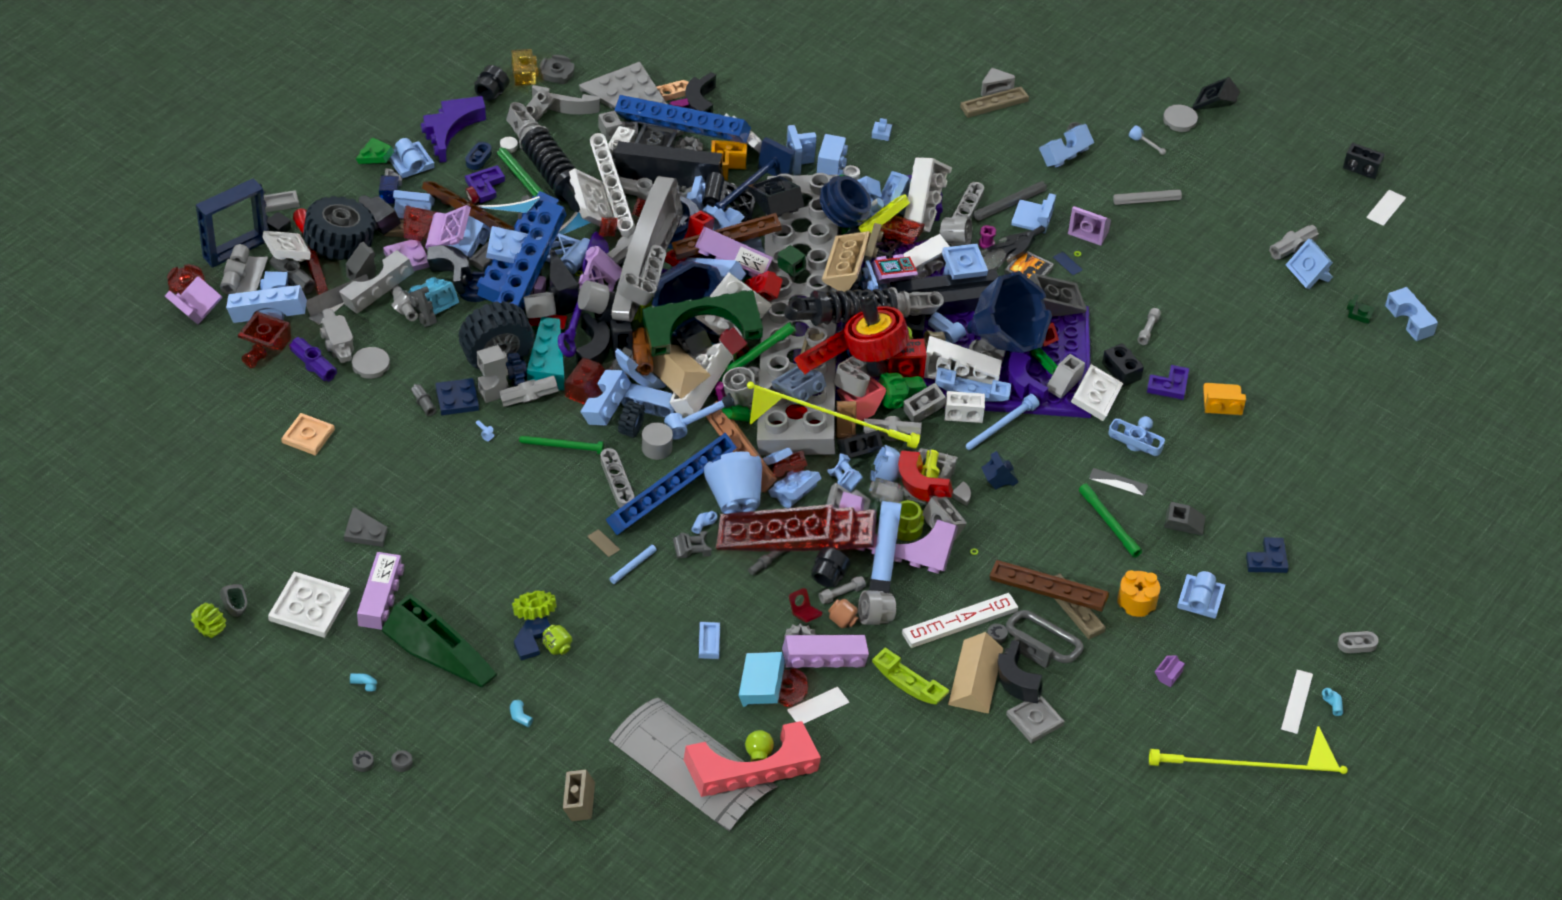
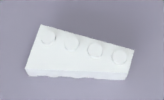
M915 158L908 195L910 204L906 206L902 227L916 232H930L937 213L936 205L942 199L940 193L942 188L947 185L946 176L948 173H951L952 167L934 158Z
M940 234L904 253V257L910 256L918 275L912 279L930 276L934 271L937 270L939 272L946 265L942 249L950 246Z
M929 336L924 378L936 379L937 369L940 367L956 371V377L991 385L993 380L999 381L1002 360Z
M722 343L712 345L694 356L688 353L711 376L682 399L673 392L670 404L676 413H680L683 418L701 409L732 360Z

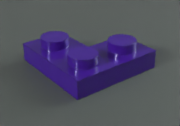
M498 165L466 175L465 181L469 187H474L478 194L479 202L482 203L496 198V191L492 185L505 182V176Z
M1171 365L1169 378L1150 374L1147 393L1184 400L1189 368Z

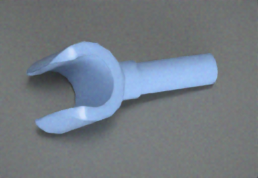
M479 420L476 421V424L483 430L481 432L482 438L485 441H490L494 437L492 433L493 428L491 426L486 427Z

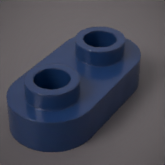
M487 142L475 144L465 158L466 166L472 170L480 169L492 154L491 145Z

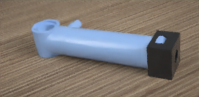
M882 501L869 589L871 591L890 592L902 503Z

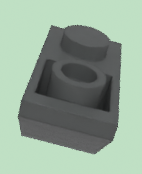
M364 242L359 244L346 263L347 278L350 281L367 274L369 280L375 278V253Z
M1171 502L1166 512L1164 528L1202 536L1206 516L1189 505Z

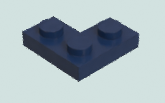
M1264 537V552H1247L1248 572L1287 573L1288 571L1283 538Z

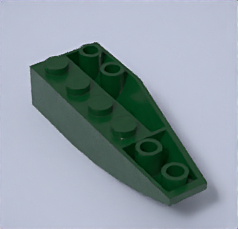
M411 593L395 605L382 627V632L409 654L481 688L497 676V673L457 631Z

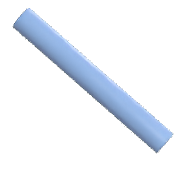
M650 545L609 578L611 583H617L657 551L656 547Z

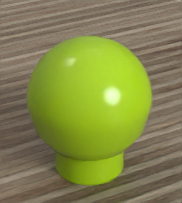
M757 730L750 733L746 738L745 747L747 753L751 756V762L766 759L772 753L774 741L769 733Z

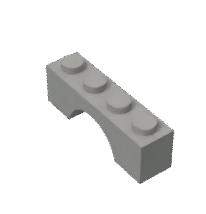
M397 250L382 260L384 266L378 276L364 282L353 281L339 291L344 304L358 314L414 273L409 258Z

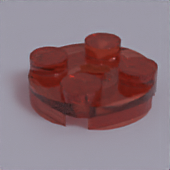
M186 264L183 268L179 269L178 266L173 268L167 275L169 291L181 295L196 277H200L205 282L202 270L191 264Z
M796 668L783 671L778 703L783 706L792 707L794 704L801 702L808 693L807 677ZM784 684H786V685H790V684H791L792 687H791V688H785V687H784Z

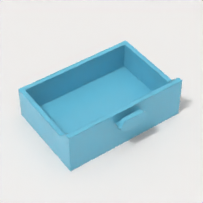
M782 652L746 654L739 691V698L743 707L748 704L778 703L785 665Z

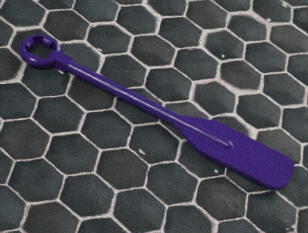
M594 232L587 250L590 247L598 246L606 254L609 253V246L599 232ZM585 257L583 260V274L588 263ZM592 269V273H593V276H594V278H595V277H596L595 270ZM578 301L568 330L560 333L557 340L560 351L566 357H573L576 353V344L574 342L575 330L582 309L578 307ZM564 339L569 343L570 350L565 347Z

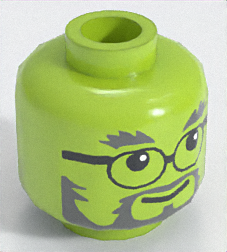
M551 625L543 632L542 643L551 654L564 655L571 649L572 636L563 626Z

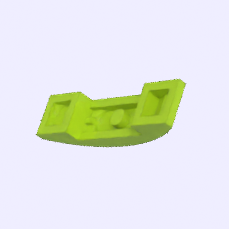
M884 648L872 659L874 665L885 677L897 687L921 701L937 705L949 693V689L934 679L928 682L901 664V658L887 648Z

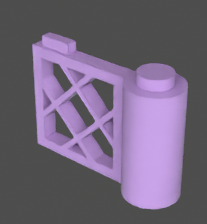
M465 205L446 214L435 213L425 248L428 250V247L453 246L458 244L460 240H463L471 207Z
M590 247L586 251L585 259L588 263L584 274L580 276L578 282L580 284L579 289L587 280L592 282L598 280V283L604 284V279L608 283L609 291H613L615 282L621 276L622 268L600 247ZM592 269L595 270V278L593 276Z

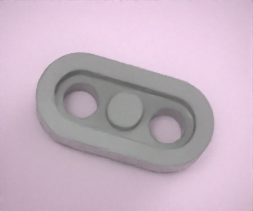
M1369 631L1343 633L1338 640V648L1345 653L1372 652L1378 644V637Z

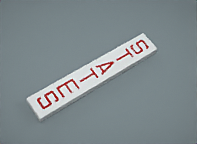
M1006 593L902 629V635L910 648L1017 612L1018 606L1011 595Z

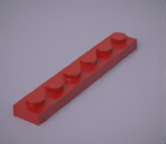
M844 329L794 358L798 368L804 375L848 350Z

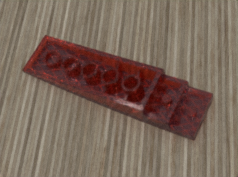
M830 504L720 514L716 548L717 550L817 551L821 550L822 547H831L836 550L874 547L877 513L875 509L855 511L854 507L834 508Z

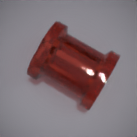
M254 344L252 349L242 356V361L247 367L254 368L260 359H264L267 356V352L262 346Z

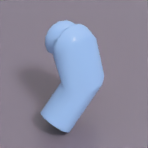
M714 511L699 514L692 527V532L699 534L703 526L715 523L718 517Z

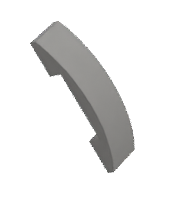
M532 86V99L541 88L555 99L548 108L550 110L566 114H593L600 111V97L583 94L581 99L550 93V88Z

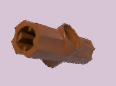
M637 328L635 332H632L633 360H636L638 364L637 372H640L642 375H649L654 368L653 357L651 356L646 331L644 328Z

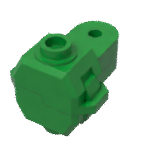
M899 373L881 374L879 383L886 388V393L881 401L882 405L886 408H901L905 400L927 388L923 378L919 376L903 377Z

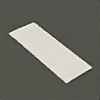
M1388 190L1366 218L1384 226L1406 197Z
M836 687L787 711L796 722L802 721L804 724L850 702L841 690Z

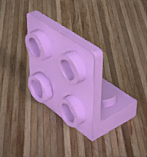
M196 277L181 295L179 293L174 295L171 291L165 295L168 300L197 325L222 299V296L200 277Z

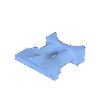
M840 453L839 462L836 467L827 471L830 476H835L838 479L837 483L851 493L863 477L859 471L852 469L848 464L851 460L848 455Z

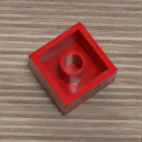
M909 339L908 344L900 353L886 359L888 365L886 373H899L903 377L919 376L924 380L927 357L924 339Z

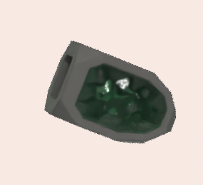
M227 585L221 589L220 597L225 609L234 617L241 616L246 611L247 598L242 585Z

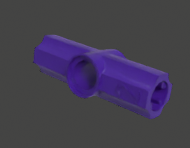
M297 337L293 339L289 348L305 363V368L308 371L315 372L323 381L329 382L333 380L337 374V369L321 355V350L317 347H312L303 338Z

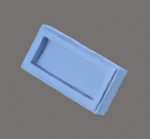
M785 448L762 459L766 465H770L793 453L790 448Z
M700 622L699 658L719 659L720 623Z

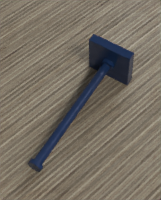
M765 137L761 144L759 170L721 202L715 203L714 206L724 211L728 204L748 189V185L754 184L766 173L773 176L780 174L792 175L795 151Z

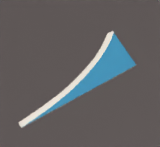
M540 197L510 204L476 206L486 209L527 213Z
M575 212L560 228L559 234L563 235L591 222L584 220L579 212Z

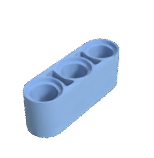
M631 384L621 400L623 406L628 401L639 403L645 406V413L666 418V416L675 411L670 404L672 393L638 384Z

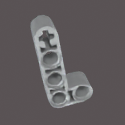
M653 245L644 258L640 276L633 273H626L617 286V292L621 296L640 305H647L657 290L666 256L664 248L659 245Z
M853 356L843 361L837 367L833 383L854 396H865L870 381L866 362L860 361Z

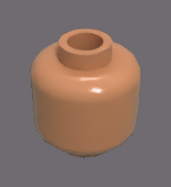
M837 599L828 610L830 620L842 629L848 625L852 627L859 619L856 616L858 613L857 607L846 599Z

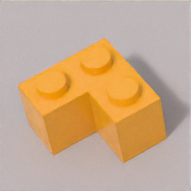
M712 140L711 152L723 153L722 169L724 180L728 181V169H746L747 142L744 144L734 141Z

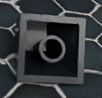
M1226 77L1202 87L1192 108L1193 110L1233 105L1237 101L1240 90L1230 77Z

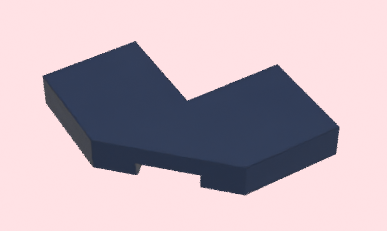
M546 616L543 618L537 617L535 620H526L515 638L514 647L520 660L540 655L535 639L543 637V632L550 626Z

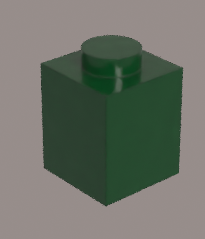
M789 245L777 254L778 267L794 278L806 269V255L792 245Z

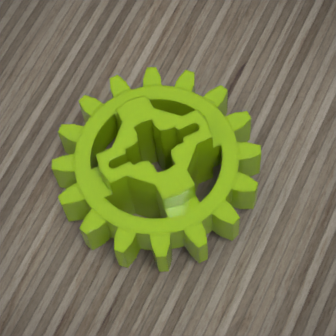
M545 591L527 592L520 595V599H514L512 603L514 615L518 616L519 619L524 617V620H535L537 617L549 616L550 612H554L555 608H557L555 595H551V592L545 593Z

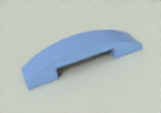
M617 348L615 354L618 364L637 383L654 389L666 386L652 372L649 375H642L635 369L638 364Z
M940 367L937 369L935 383L946 391L985 394V401H1005L1009 399L1010 383L993 380L991 385L956 377V371Z

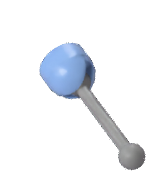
M1136 125L1131 129L1129 133L1130 138L1133 140L1142 139L1157 149L1161 155L1166 154L1164 148L1158 147L1144 137V132L1139 126Z

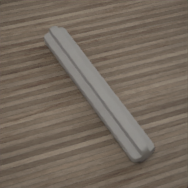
M1178 189L1115 194L1113 201L1115 205L1180 200L1182 193Z

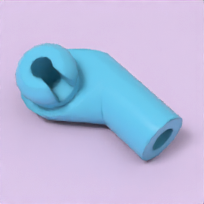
M350 674V684H366V691L373 692L376 690L377 680L370 675Z
M1331 688L1323 689V699L1332 706L1333 715L1341 716L1343 714L1342 697Z
M521 700L512 701L510 704L512 719L526 727H530L533 718L523 713L522 706H524V703Z

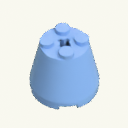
M732 452L721 455V459L713 463L709 461L704 466L705 479L725 517H735L737 514L742 513L745 516L754 515L756 513L755 509L760 505L762 462L760 456H750L749 452Z

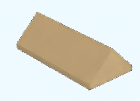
M870 231L835 236L822 277V281L825 284L844 292L851 288L858 278L871 236Z
M670 344V354L653 357L654 368L652 372L680 399L711 376L679 345Z
M984 632L964 640L948 705L989 714L998 675L999 653H1003V647L988 633Z

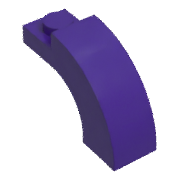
M1013 352L1009 359L1007 381L1011 384V390L1022 400L1029 394H1033L1042 405L1047 400L1048 387L1027 374L1031 357L1024 353Z

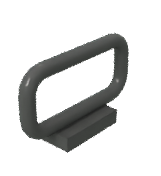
M1017 611L1006 623L1007 631L1015 637V641H1020V654L1045 668L1050 664L1051 658L1060 663L1067 664L1075 661L1084 650L1083 643L1076 636L1031 611ZM1021 618H1027L1072 643L1076 648L1069 655H1062L1016 629L1014 625Z

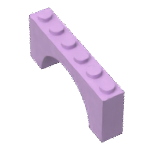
M843 492L836 517L864 516L865 498ZM937 520L932 531L923 539L910 544H896L894 561L902 562V559L910 561L909 565L918 568L921 565L928 566V571L939 574L940 570L945 571L958 526ZM873 532L871 533L873 538L869 539L872 541V546L865 547L872 549L871 554H875L877 535ZM857 547L855 549L864 551L865 548Z

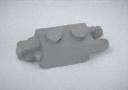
M326 308L323 310L324 319H322V328H320L322 339H326V349L328 352L331 351L333 358L337 357L341 363L351 361V354L354 351L353 336L346 319L341 315L336 316L333 309Z

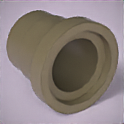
M942 331L924 332L923 339L926 348L929 336L946 341L945 334Z

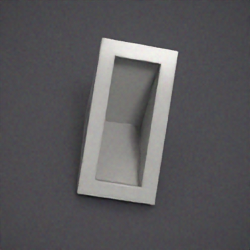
M991 68L982 81L981 96L1014 89L1015 76Z

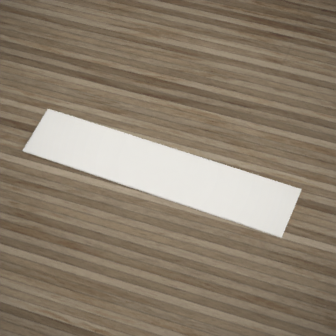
M1297 670L1282 730L1298 733L1313 676L1312 673Z

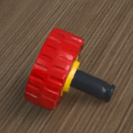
M864 290L860 292L858 299L860 300L862 311L854 315L847 322L844 329L846 343L851 355L864 362L882 361L897 355L906 347L909 341V331L904 315L893 307H877L872 291Z

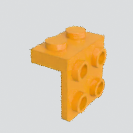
M1204 384L1205 413L1243 414L1246 394H1241V387L1239 385Z

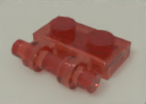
M803 450L773 463V474L776 477H781L785 471L799 472L805 469L804 467L808 465Z

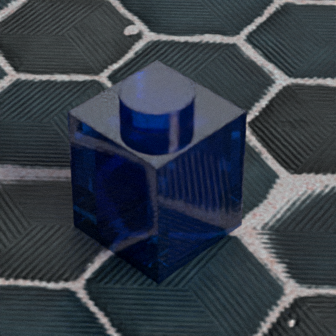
M381 175L379 197L386 203L395 204L393 194L394 190H400L399 176Z

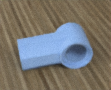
M935 312L928 320V325L937 332H944L946 342L954 344L966 335L965 328L961 323L956 322L953 324L940 313Z

